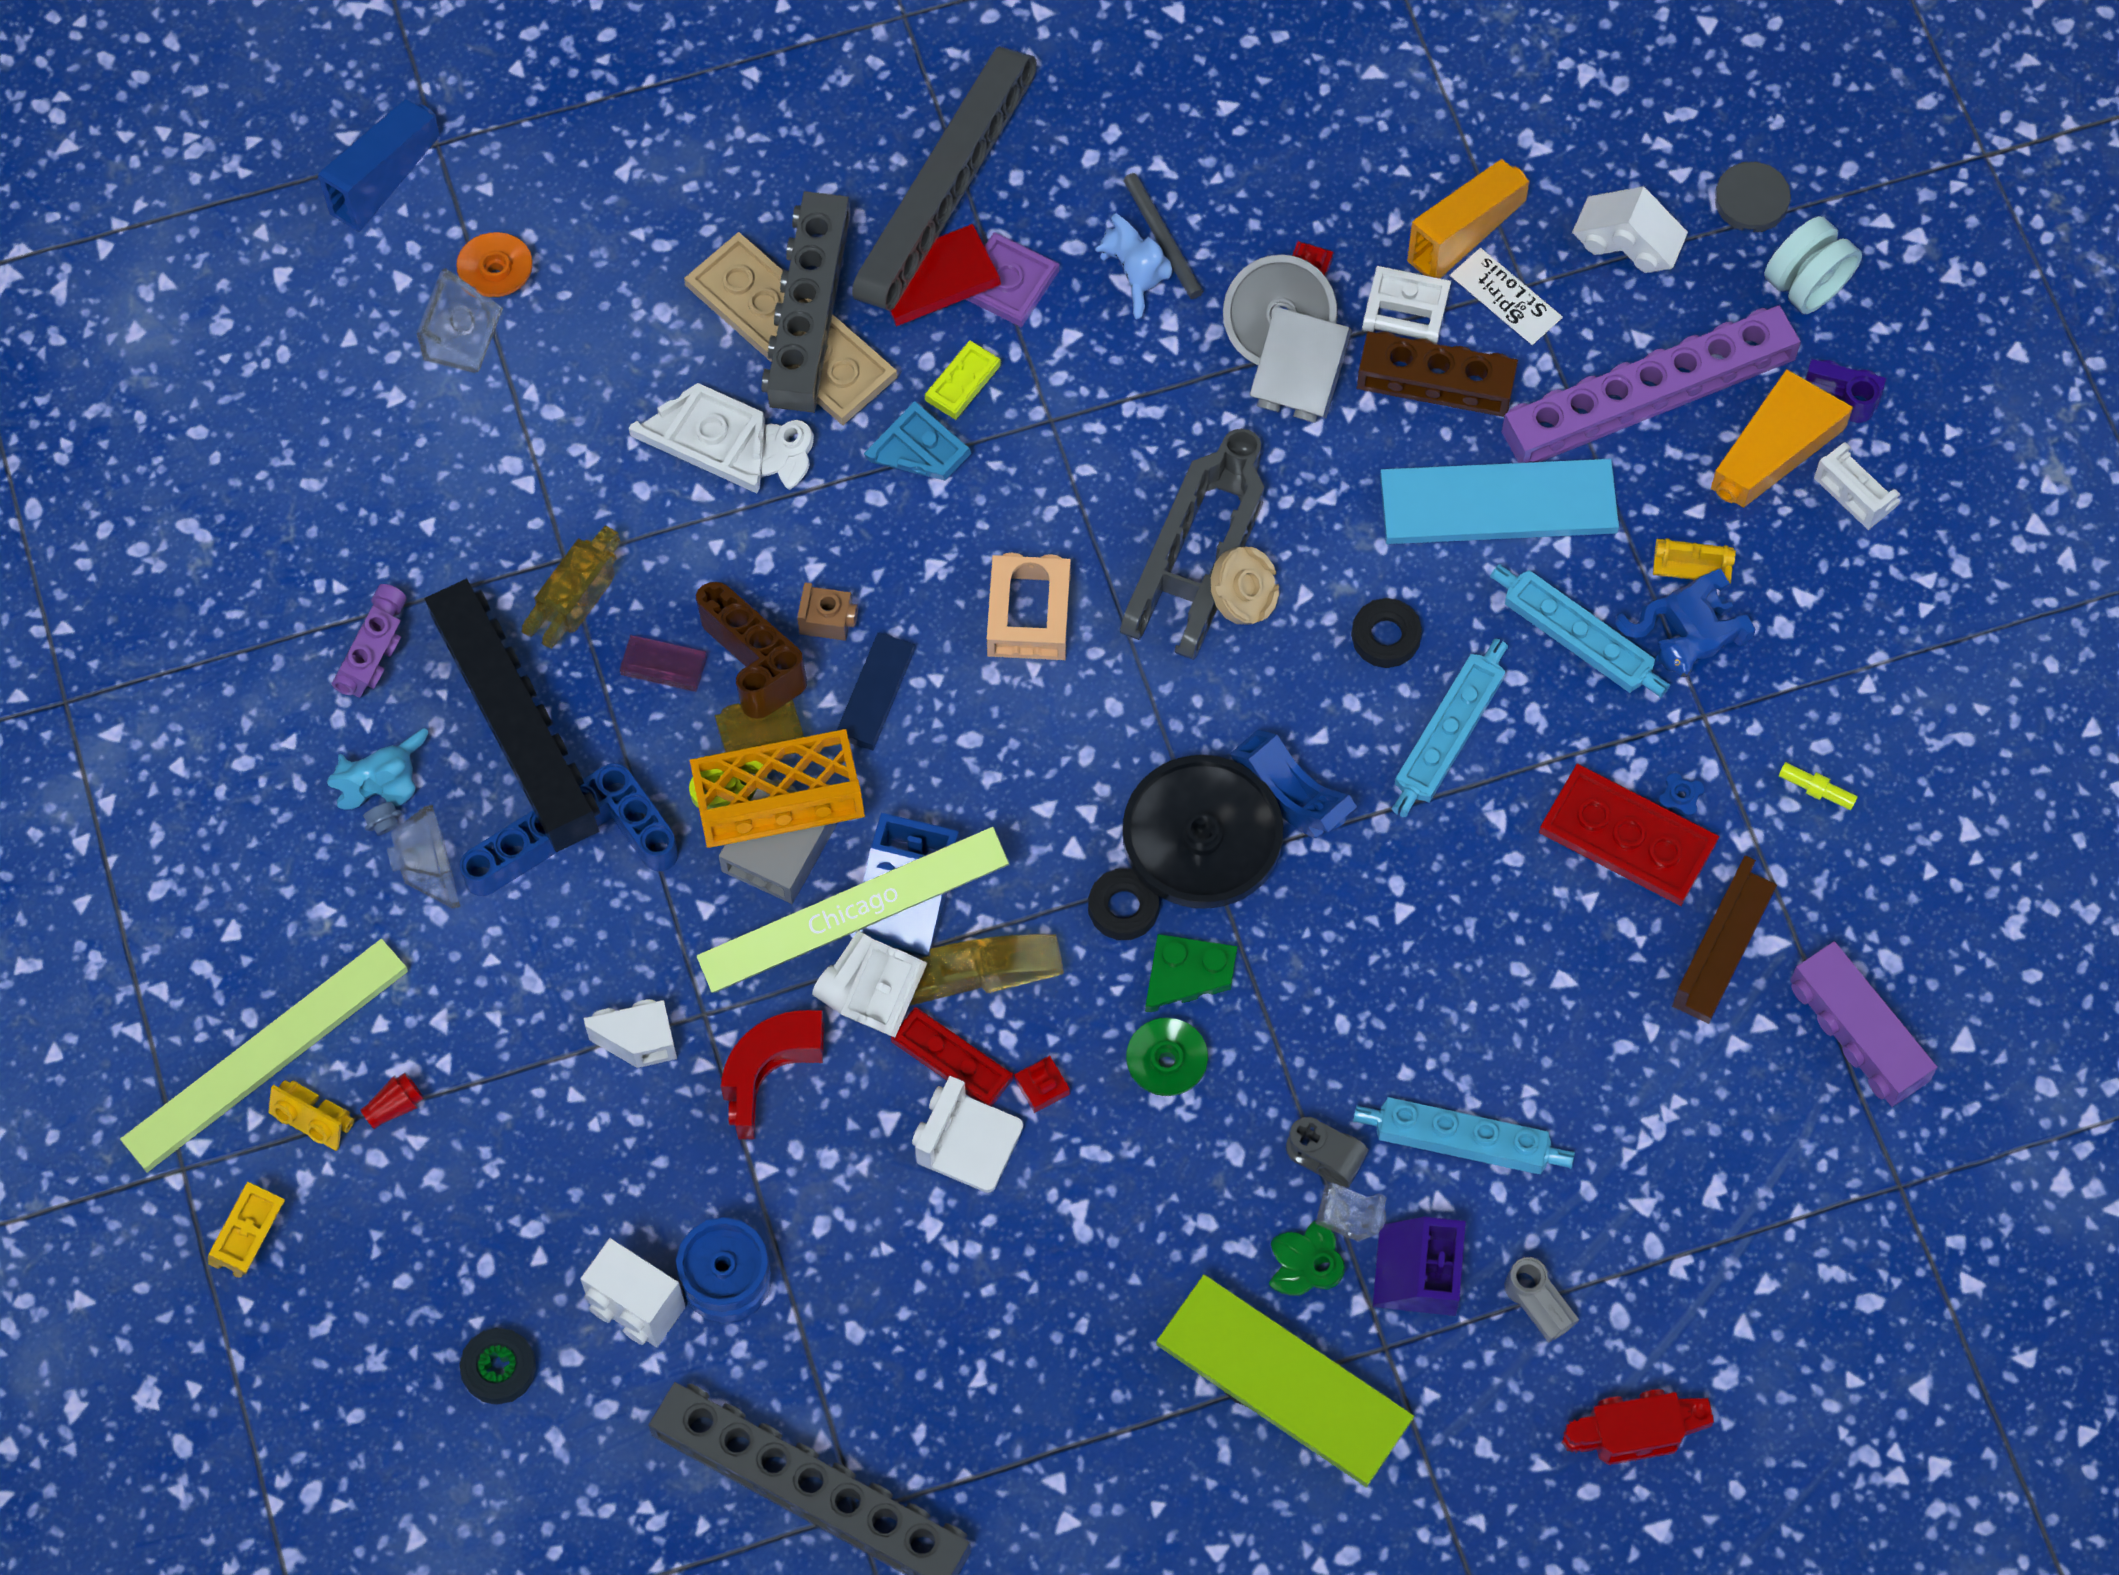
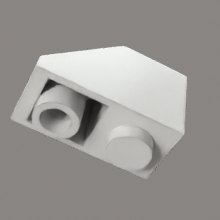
M652 999L641 1000L633 1004L631 1008L618 1011L615 1009H602L593 1013L592 1017L584 1018L590 1041L636 1068L677 1059L664 1000L657 1002Z

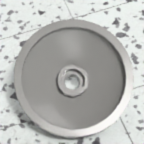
M1271 255L1247 265L1236 275L1230 284L1224 300L1223 320L1227 335L1236 350L1256 365H1259L1275 307L1287 308L1290 311L1337 323V301L1328 279L1311 263L1291 255Z

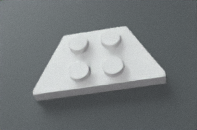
M697 383L682 392L679 398L669 400L658 407V414L642 424L637 420L629 427L630 435L633 438L752 492L757 493L760 489L765 417L760 410Z

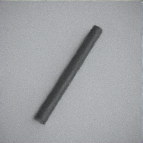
M1131 173L1127 175L1123 182L1164 254L1171 262L1172 268L1189 298H1198L1202 295L1203 290L1137 174Z

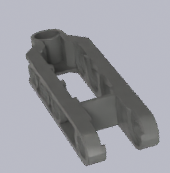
M1246 429L1232 430L1224 437L1217 452L1191 462L1127 606L1121 623V634L1137 640L1141 639L1163 591L1193 602L1188 612L1186 629L1180 646L1176 645L1175 653L1193 660L1198 655L1218 609L1211 593L1213 567L1209 575L1205 574L1202 583L1171 573L1206 492L1215 488L1237 495L1241 501L1238 510H1233L1231 514L1230 528L1224 542L1219 541L1215 562L1222 553L1232 548L1245 547L1263 506L1261 496L1264 491V485L1257 473L1260 464L1261 442L1260 438L1252 431Z

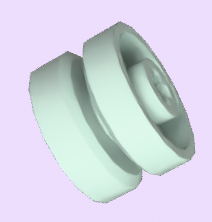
M1817 216L1807 221L1793 232L1774 253L1764 272L1765 279L1778 291L1784 292L1789 290V301L1802 314L1816 311L1833 298L1852 277L1862 259V252L1848 239L1837 240L1838 230L1822 216Z

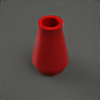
M405 1072L398 1078L394 1075L360 1111L372 1128L376 1129L383 1123L417 1109V1104L424 1097L413 1080Z

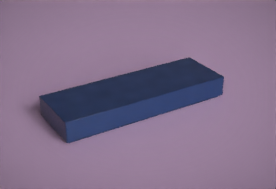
M877 632L837 728V731L847 730L849 743L874 750L915 651L913 643Z

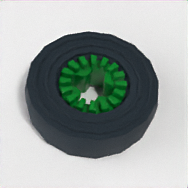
M503 1328L484 1330L473 1337L464 1348L459 1365L462 1381L470 1394L482 1402L496 1405L512 1402L522 1396L532 1384L536 1370L534 1352L526 1339L513 1330ZM499 1357L501 1362L509 1361V1364L504 1367L502 1376H497L494 1371L487 1372L492 1367V1359Z

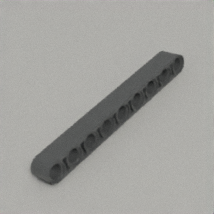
M1001 46L994 50L857 273L852 288L854 300L889 311L894 309L1030 86L1037 65L1034 56Z

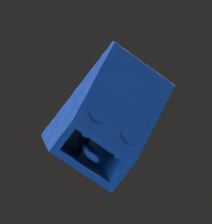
M881 813L870 848L863 883L960 841L959 831ZM948 892L859 931L894 949L929 958ZM856 932L851 934V939L854 937Z

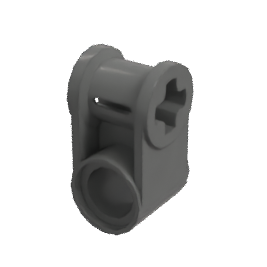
M1302 1117L1296 1120L1291 1126L1286 1143V1153L1293 1162L1315 1172L1331 1184L1342 1188L1350 1187L1368 1154V1148L1358 1139L1341 1133L1312 1117ZM1305 1137L1312 1139L1307 1146L1300 1143Z

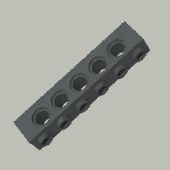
M804 191L801 206L795 205L792 225L797 230L795 238L789 237L786 259L791 260L789 270L782 271L780 292L785 294L783 303H777L775 307L774 325L778 326L777 336H770L768 345V359H772L771 369H764L762 377V392H767L769 407L815 413L850 221L849 196ZM814 234H823L821 237H811ZM809 266H816V267H818L817 269H814V270H806V269H805V268H807V267H809ZM802 299H811V300H812V301H810V302H808V303L798 302V301H800V300H802ZM799 331L806 332V334L802 336L792 335L793 333ZM793 364L800 365V367L797 369L786 368L787 366Z

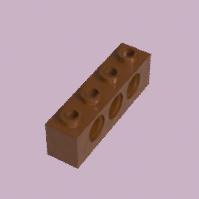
M1367 331L1358 372L1357 389L1504 417L1509 409L1518 360L1509 358L1501 353L1485 354L1471 351L1464 346L1448 347L1434 344L1426 339L1412 340L1396 337L1389 332L1375 333ZM1398 361L1404 362L1407 366L1400 367L1393 363ZM1441 369L1445 373L1437 374L1432 372L1431 370ZM1478 376L1483 380L1474 381L1469 379L1468 377Z

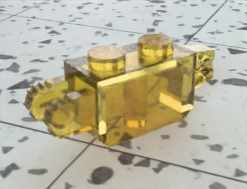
M605 525L592 542L588 539L585 542L579 538L535 596L536 606L524 621L522 633L532 637L545 620L552 622L544 633L541 643L552 649L566 631L569 633L577 631L612 582L615 574L613 564L617 559L613 553L620 544L617 531Z

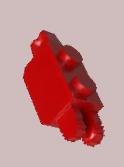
M1663 1389L1643 1392L1639 1395V1399L1623 1401V1398L1620 1396L1609 1397L1599 1401L1598 1406L1593 1407L1590 1417L1579 1418L1578 1421L1574 1419L1573 1422L1570 1421L1569 1424H1566V1431L1563 1433L1564 1437L1561 1444L1571 1453L1597 1450L1598 1458L1608 1465L1675 1454L1686 1435L1712 1427L1714 1420L1708 1398L1678 1399L1677 1392L1665 1394Z

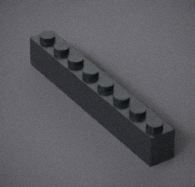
M466 578L424 598L433 622L555 852L600 832L595 820V816L601 814L590 792L583 795L579 786L583 785L584 781L576 764L573 762L567 765L563 757L568 755V751L559 733L550 734L547 727L553 724L544 705L535 706L532 698L536 697L537 694L527 675L519 676L516 669L521 668V664L512 646L504 648L501 643L506 637L497 618L489 620L486 612L491 609L482 590L474 592Z

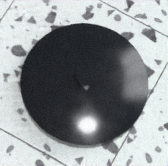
M1186 756L1171 760L1157 767L1145 776L1134 789L1128 800L1123 817V846L1128 862L1136 876L1156 895L1185 907L1217 908L1244 899L1256 891L1268 879L1281 853L1283 819L1274 794L1267 784L1249 768L1233 760L1218 756Z

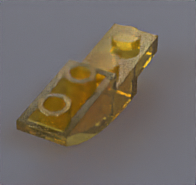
M1049 934L1010 935L975 939L929 949L930 956L919 958L927 962V965L909 1006L983 988L987 994L1062 975L1064 970L1058 937Z

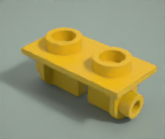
M1668 538L1665 540L1656 539L1653 575L1696 580L1702 575L1721 568L1731 584L1732 566H1734L1736 550L1728 547V545L1722 547L1671 541Z
M284 1080L279 1087L273 1084L268 1113L281 1123L289 1124L305 1133L313 1141L337 1151L339 1149L341 1131L349 1132L355 1121L354 1118L350 1117V1111L339 1107L327 1099L318 1108H315L314 1104L318 1101L319 1095L300 1085L295 1080L291 1082Z

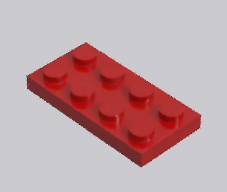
M1576 764L1539 829V833L1681 907L1720 837L1579 764Z

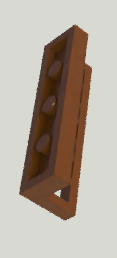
M1746 855L1677 990L1672 1007L1708 1024L1777 887V884L1752 873L1756 860Z

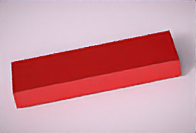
M917 1007L911 1011L900 1025L896 1037L891 1036V1042L946 1081L949 1076L964 1081L965 1092L968 1096L991 1107L1013 1080V1074Z

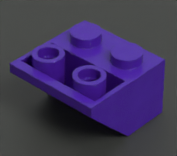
M1420 1217L1380 1225L1372 1307L1456 1316L1460 1301L1466 1221Z

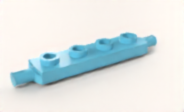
M1498 564L1493 570L1490 578L1508 589L1505 599L1506 606L1623 689L1631 693L1641 685H1644L1660 698L1668 691L1670 684L1652 672L1655 658L1539 576L1528 570L1517 577L1501 564Z
M1494 639L1485 656L1470 654L1395 778L1394 785L1398 786L1402 791L1392 807L1393 812L1397 815L1401 810L1400 816L1406 817L1416 799L1428 803L1432 800L1504 680L1505 671L1498 663L1508 649V645L1502 641L1499 646L1500 639Z
M1390 1097L1382 1105L1381 1111L1356 1105L1353 1122L1377 1126L1378 1139L1382 1141L1539 1175L1544 1171L1547 1163L1571 1169L1575 1155L1574 1151L1552 1148L1548 1131Z

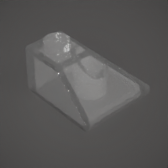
M433 805L424 806L391 832L394 847L387 848L393 872L401 871L405 884L455 909L461 906L444 837Z

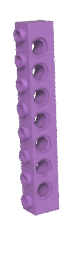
M1780 305L1768 310L1761 308L1752 312L1743 320L1735 323L1725 322L1717 326L1712 332L1700 337L1698 335L1687 337L1679 345L1670 349L1654 350L1644 359L1632 364L1629 362L1621 363L1613 368L1611 372L1602 376H1589L1582 379L1576 386L1564 391L1560 389L1553 390L1547 393L1541 400L1528 405L1526 403L1518 404L1505 414L1502 434L1518 463L1542 462L1795 361L1801 341ZM1745 341H1753L1758 345H1749ZM1718 354L1723 356L1724 359H1716L1711 355ZM1676 368H1686L1690 372L1683 373L1677 370ZM1650 381L1655 383L1657 386H1647L1642 382ZM1609 395H1617V396H1620L1622 399H1621V400H1613V399L1609 398L1608 396H1609ZM1581 408L1586 410L1588 413L1580 414L1575 412L1573 409ZM1548 422L1551 423L1553 427H1543L1539 423Z

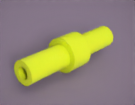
M1786 762L1779 773V777L1806 789L1807 795L1821 800L1823 797L1848 810H1852L1858 796L1829 783L1830 778L1817 772L1815 775H1812Z

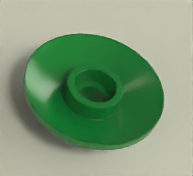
M1159 1018L1142 1025L1131 1037L1126 1052L1127 1067L1134 1081L1144 1090L1159 1096L1180 1095L1196 1086L1204 1076L1208 1064V1050L1203 1037L1192 1025L1175 1018ZM1163 1057H1170L1175 1063L1171 1067H1163L1159 1061Z

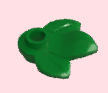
M1313 1221L1308 1226L1305 1235L1286 1232L1271 1240L1272 1252L1277 1261L1282 1265L1269 1281L1270 1287L1275 1291L1290 1296H1300L1313 1287L1331 1289L1342 1280L1345 1273V1263L1341 1255L1336 1252V1237L1326 1225ZM1330 1263L1327 1270L1317 1271L1319 1265Z

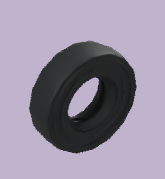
M1383 598L1373 600L1360 609L1353 621L1351 637L1355 650L1363 660L1373 666L1390 668L1400 666L1413 657L1420 646L1422 628L1419 617L1410 606L1400 600ZM1381 621H1391L1399 626L1402 637L1395 644L1382 645L1372 637L1371 630L1375 624Z
M1115 869L1103 874L1093 884L1088 896V914L1094 926L1102 934L1115 940H1133L1143 936L1154 926L1159 914V896L1148 889L1132 869ZM1127 891L1134 894L1140 905L1138 911L1126 918L1115 916L1108 907V902L1115 893Z

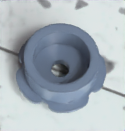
M392 802L378 805L363 815L367 823L365 829L367 831L375 830L377 836L388 833L399 826L397 819L402 815L401 810L396 811Z

